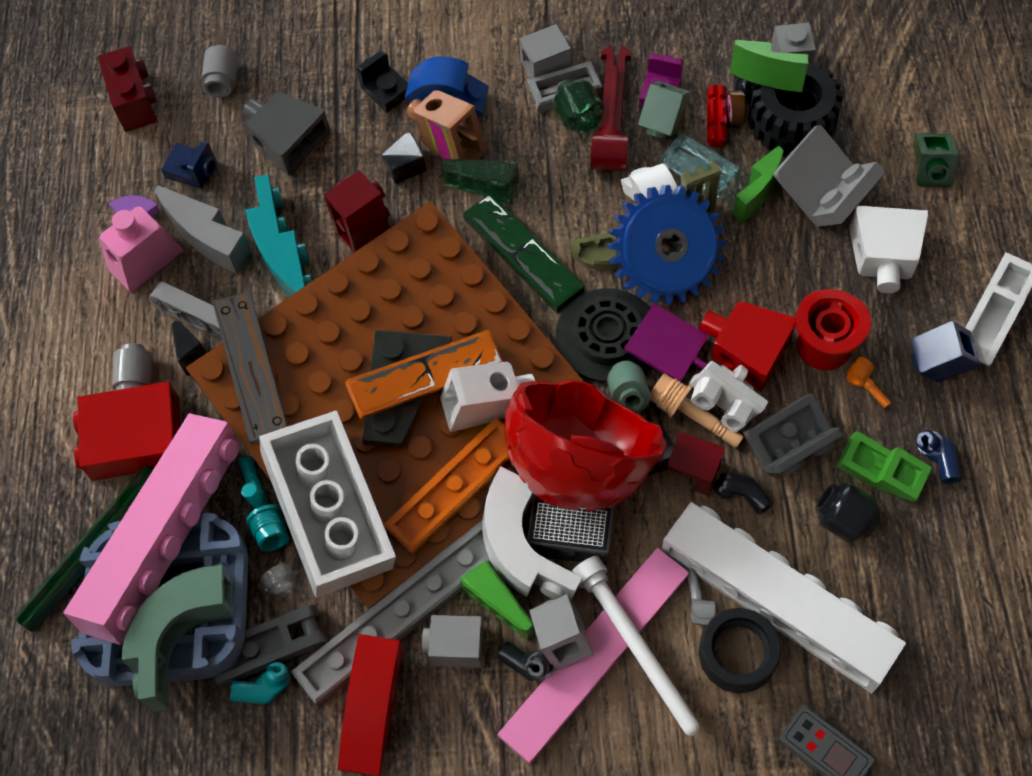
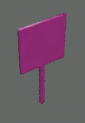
M654 303L626 344L624 350L663 374L665 373L671 378L681 381L691 364L702 370L707 366V363L696 356L709 335Z

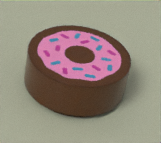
M742 90L728 91L729 126H742L745 123L746 101Z

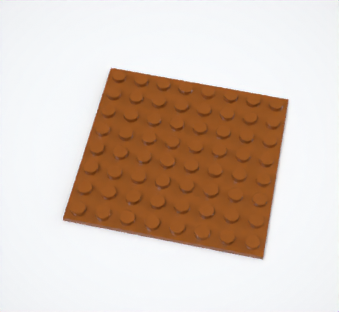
M431 201L258 318L287 427L337 410L383 524L489 423L450 432L440 398L443 390L441 389L425 395L421 404L422 407L402 448L363 445L364 418H359L345 382L347 379L370 372L375 330L451 336L452 342L489 329L502 361L509 362L512 365L515 376L532 374L535 381H548L552 383L571 379L584 382ZM222 342L187 366L186 369L223 419L229 423L235 435L270 480L260 453V444L251 446ZM510 461L503 467L519 475ZM495 476L412 556L386 531L396 556L393 569L350 585L368 610L483 520L486 498Z

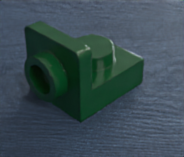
M915 133L913 148L919 163L916 175L917 185H953L959 153L951 133Z

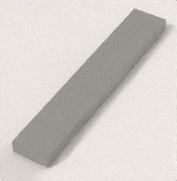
M482 521L291 671L317 707L349 682L358 634L401 640L463 590L460 578L484 561L486 563L489 562L493 566L486 552L483 540Z

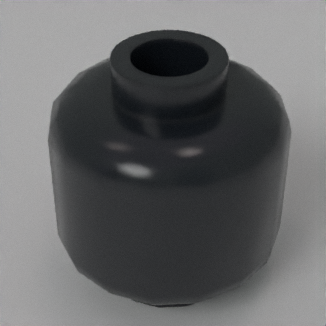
M844 482L838 486L831 484L821 495L815 508L819 513L818 520L820 525L846 542H854L861 536L868 538L875 531L880 520L876 516L878 505L875 498L850 482Z

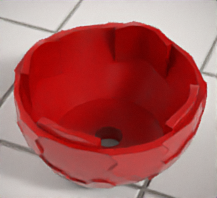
M571 379L558 383L548 381L520 383L512 395L509 408H506L504 434L510 462L516 468L521 480L528 484L529 490L554 507L558 506L574 511L580 507H586V511H595L610 508L626 500L638 491L655 464L660 462L666 449V441L658 424L649 423L642 416L620 402L606 397L595 385Z

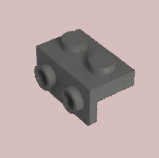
M813 393L802 396L743 431L764 473H780L781 476L789 475L803 466L801 460L812 454L816 457L830 451L835 447L833 441L843 436L840 427H830Z

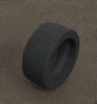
M739 607L724 610L711 618L702 633L698 655L702 670L712 683L725 691L740 694L755 691L769 681L780 662L782 647L777 630L766 617L754 610ZM737 626L748 628L756 633L762 641L765 651L763 662L752 673L743 675L730 673L716 659L715 642L720 633L728 628Z

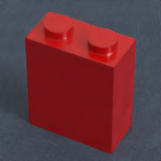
M170 382L78 396V411L73 413V424L79 437V446L74 447L76 466L78 469H82L92 481L137 474L144 466L154 469L181 427L179 396Z

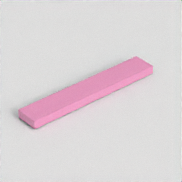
M656 548L615 596L640 634L688 578L689 572L659 548ZM605 610L586 630L594 655L557 671L553 669L552 673L542 681L497 734L498 738L529 765L532 764L629 648Z

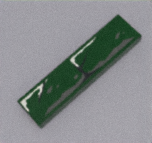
M491 193L463 213L464 220L556 314L572 300L584 293V285Z

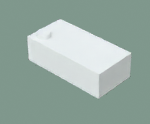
M337 410L259 436L262 459L315 598L392 570L396 558Z

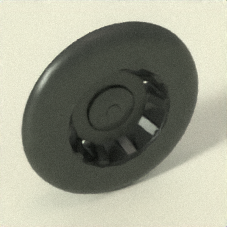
M602 288L583 293L565 307L558 319L556 342L560 354L576 372L598 381H607L612 367L621 361H631L644 369L648 364L623 350L622 347L628 343L632 337L630 333L634 334L650 310V307L641 298L620 289ZM584 337L587 338V341H586V342H583V341H582V339H583ZM594 347V348H596V349H598V350H600V351H599V352L594 351V350H592V348ZM615 351V353L606 354V352Z

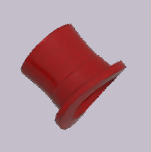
M823 289L807 295L801 301L796 312V327L798 331L796 338L797 352L805 363L816 369L834 370L843 366L850 359L852 352L861 346L871 328L869 310L857 297L841 290Z

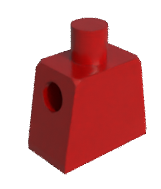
M738 302L728 319L708 310L699 330L716 338L712 359L719 365H724L732 372L739 365L746 367L748 373L744 380L753 386L755 390L762 393L793 337L796 318L746 302Z

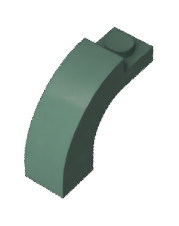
M222 564L194 569L164 583L141 605L128 627L122 648L121 660L135 672L133 676L135 697L152 712L169 709V662L178 641L188 631L198 625L234 618L233 579Z

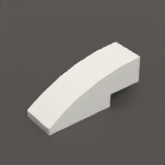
M1007 252L1004 254L965 327L972 333L979 362L988 367L993 362L1032 288V264Z

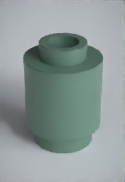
M621 361L615 364L607 377L611 399L620 402L635 413L641 412L648 406L651 399L643 369L631 361Z

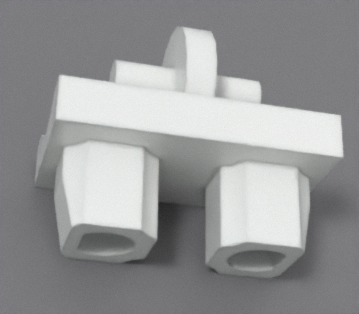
M711 361L699 374L694 375L689 383L694 388L691 402L702 410L709 411L715 404L725 410L721 421L732 432H738L751 419L761 413L768 403L766 399L753 391V386L744 380L748 369L743 365H739L732 372L724 365L719 366Z

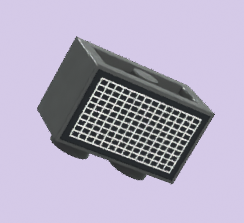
M533 497L527 542L536 553L544 558L583 562L592 556H599L603 564L607 565L613 522V506L595 511H586V507H580L574 511L558 506L554 507L544 502L541 498Z

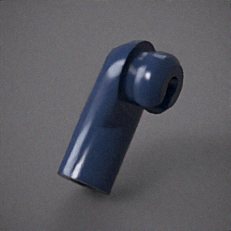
M930 430L921 431L916 437L917 448L923 455L939 465L942 483L953 484L961 481L962 476L955 444L937 432Z

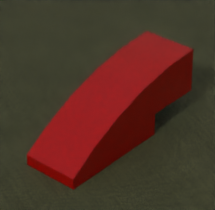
M358 634L343 717L338 760L339 771L368 776H381L397 698L395 689L404 650L400 640Z

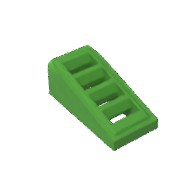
M482 562L460 578L462 588L466 594L522 638L529 641L535 636L533 622L489 562Z

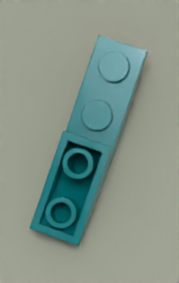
M268 174L254 177L259 207L245 210L249 227L268 271L282 291L290 297L313 281L311 273L305 274L304 265L310 264L305 242L298 244L294 230L289 231L285 216H279L278 209L284 208L280 188H273Z

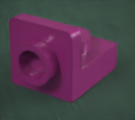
M650 54L648 72L639 97V107L644 106L649 86L653 82L661 81L680 88L684 64L682 59L669 55Z

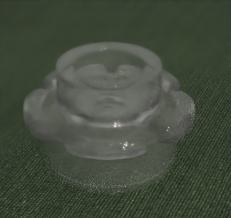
M288 562L271 568L260 578L265 587L263 593L265 595L274 594L276 598L289 594L297 587L295 581L299 577L298 571L293 570Z

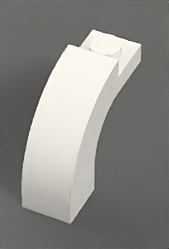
M500 466L488 491L482 521L483 540L492 565L509 586L525 597L528 596L533 584L540 586V591L551 599L568 594L572 600L582 577L540 556L528 544L522 528V518L534 493L529 490L528 484L524 483L519 475Z

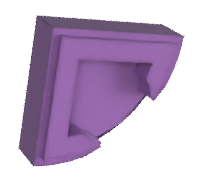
M124 196L108 203L114 213L121 210L131 211L139 206L151 217L160 212L155 202L142 196Z

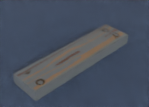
M249 291L212 301L248 439L251 446L260 444L259 436L285 428L287 423L253 299Z

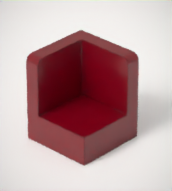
M680 431L668 460L667 468L696 479L694 491L709 497L722 463L725 447Z

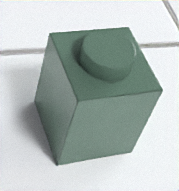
M661 81L651 83L638 125L646 127L647 134L658 138H666L667 135L671 136L677 133L691 91Z

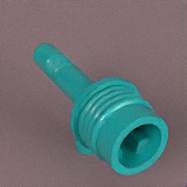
M242 457L238 464L246 485L243 486L241 493L254 508V511L246 518L247 527L251 530L260 550L268 552L280 549L289 541L287 524L282 508L279 505H269L253 457Z

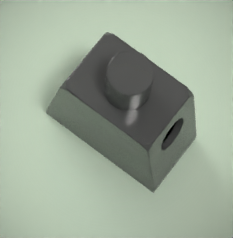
M281 92L274 93L264 105L255 99H250L243 107L242 114L248 119L246 127L253 144L288 176L331 132L326 113L323 109Z

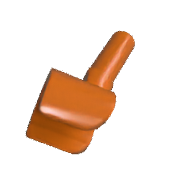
M858 357L847 371V380L854 386H863L883 408H886L891 401L875 385V382L869 378L875 369L874 365L868 359Z

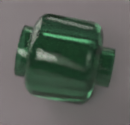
M569 79L563 82L558 87V92L553 98V108L563 126L567 130L577 131L578 133H584L596 127L601 121L604 104L593 85L586 80L576 81L575 79Z

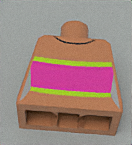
M439 90L433 91L423 101L415 99L409 104L407 116L415 121L422 143L460 172L465 173L487 152L475 107L472 104Z

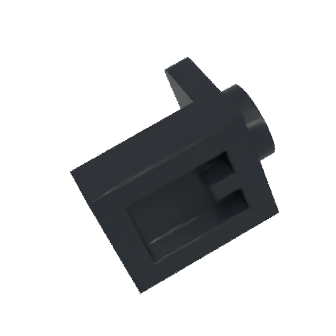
M380 50L372 57L366 58L357 67L361 89L386 113L405 100L408 82L390 67L388 55L383 50Z

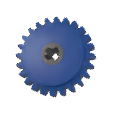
M662 185L660 194L656 187L647 188V198L642 193H636L633 195L636 202L635 205L629 202L623 203L622 206L627 212L625 216H614L615 221L620 225L618 229H609L608 231L612 236H616L614 243L607 244L608 249L616 250V256L609 259V263L619 264L620 269L614 274L617 278H628L623 286L625 289L630 290L637 286L636 297L643 298L649 292L648 302L657 303L660 295L663 304H672L673 295L678 302H685L686 292L691 296L700 295L697 286L700 284L709 287L711 283L707 275L719 274L720 271L713 265L715 261H724L725 257L717 253L718 247L726 245V241L718 240L717 234L725 229L724 226H715L713 223L719 216L718 212H706L710 205L708 200L696 202L699 195L696 191L689 193L685 197V187L683 186L676 187L673 194L670 185ZM663 238H671L668 241L669 244H672L670 251H662L665 246H661Z

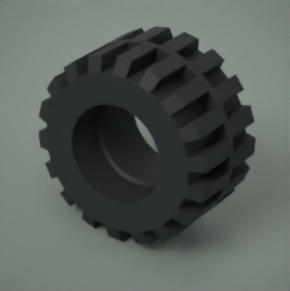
M817 62L813 65L808 63L802 92L754 84L749 111L750 129H754L753 135L757 140L763 139L762 145L769 149L779 146L791 154L812 128L821 125L832 138L842 107L843 91H840L841 84L839 80L832 79L833 73L829 69L822 70V65ZM797 104L803 106L807 110L795 111L788 109L783 105Z

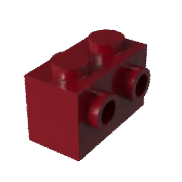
M130 46L97 56L112 107L124 131L128 132L158 122L152 105L157 102V98L151 83H145L144 78L149 77L143 58L136 59Z
M360 170L350 177L341 179L334 188L324 194L335 232L353 253L390 229L388 223L390 213L383 202L385 197L384 190L375 179L372 178L369 181Z

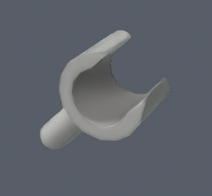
M691 568L687 570L689 572L688 582L692 599L691 621L695 624L707 625L711 618L715 616V601L702 600L697 573Z

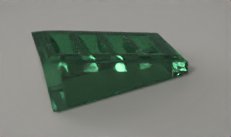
M444 159L442 162L444 184L446 186L485 197L491 193L497 200L502 202H511L519 183L518 163L469 159Z

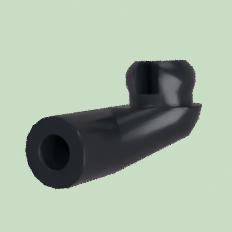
M727 471L720 474V479L714 482V491L718 496L728 499L733 493L742 495L757 515L764 513L773 505V501L753 477Z

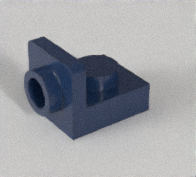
M201 141L197 149L176 143L161 171L165 178L202 189L207 178L214 174L217 161L207 142Z

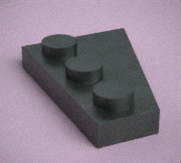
M375 330L370 371L452 343V337ZM425 396L365 417L362 435L363 445L402 448L422 407L421 404Z

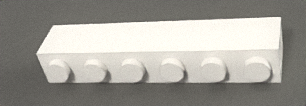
M690 502L663 540L662 551L687 570L693 568L700 579L745 609L754 610L766 617L776 630L871 694L881 684L906 642L898 638L899 634L894 628L880 621L875 623L862 614L861 608L856 603L847 598H837L825 590V585L816 577L810 574L802 575L791 568L790 562L784 556L775 551L767 552L755 544L754 538L749 533L739 528H730L721 522L720 516L709 507H698Z

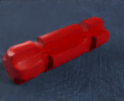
M712 84L708 87L707 144L710 147L717 146L721 148L726 145L727 88L722 84Z

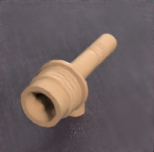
M664 373L650 392V401L655 403L657 408L660 407V410L669 414L667 417L670 419L676 410H679L736 448L744 435L739 432H732L716 416L693 404L686 397L692 386L688 385L687 387V385L677 381L676 378L673 379Z

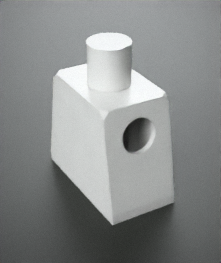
M856 206L850 223V234L857 270L862 276L877 277V290L879 292L895 293L900 290V279L912 278L920 259L928 210Z
M509 362L451 369L440 396L449 431L454 432L492 422L496 417L500 420L505 419L506 408H509L513 393L517 390L520 383L535 381L533 375L515 376L512 365Z

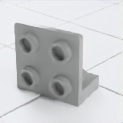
M821 125L812 128L774 172V177L814 225L820 227L843 223L883 176L885 171L877 162L853 165Z

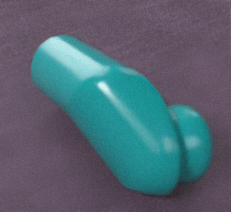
M273 662L267 666V670L255 682L233 680L230 701L255 704L271 703L288 686L290 674L287 666L281 662Z

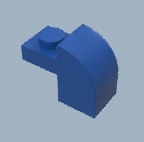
M437 56L424 60L411 71L405 99L410 102L415 99L423 101L433 91L439 90L472 104L475 107L478 118L484 112L489 86L467 73L469 63L453 57Z

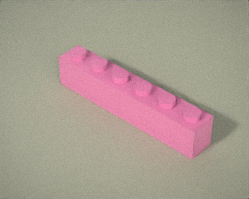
M188 414L63 612L82 634L123 645L133 617L146 599L159 588L161 579L172 561L178 556L183 542L192 527L199 521L202 510L211 495L218 489L221 478L230 463L237 457L241 443L228 422Z

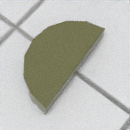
M607 232L569 240V248L574 258L584 266L598 271L614 270L620 267L619 264L609 263V259L616 256V250L607 248V244L616 241V236H612Z

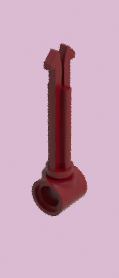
M612 45L601 51V59L606 60L601 127L596 134H592L590 170L626 171L628 136L623 134L621 128L625 60L631 61L632 52L624 45H622L618 54L617 66H614L615 55Z

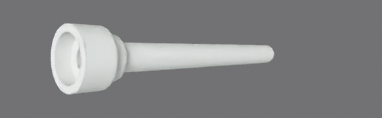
M592 556L584 560L572 570L573 573L582 577L579 587L585 588L588 593H594L684 733L689 736L696 735L700 730L698 721L607 585V568L599 556Z

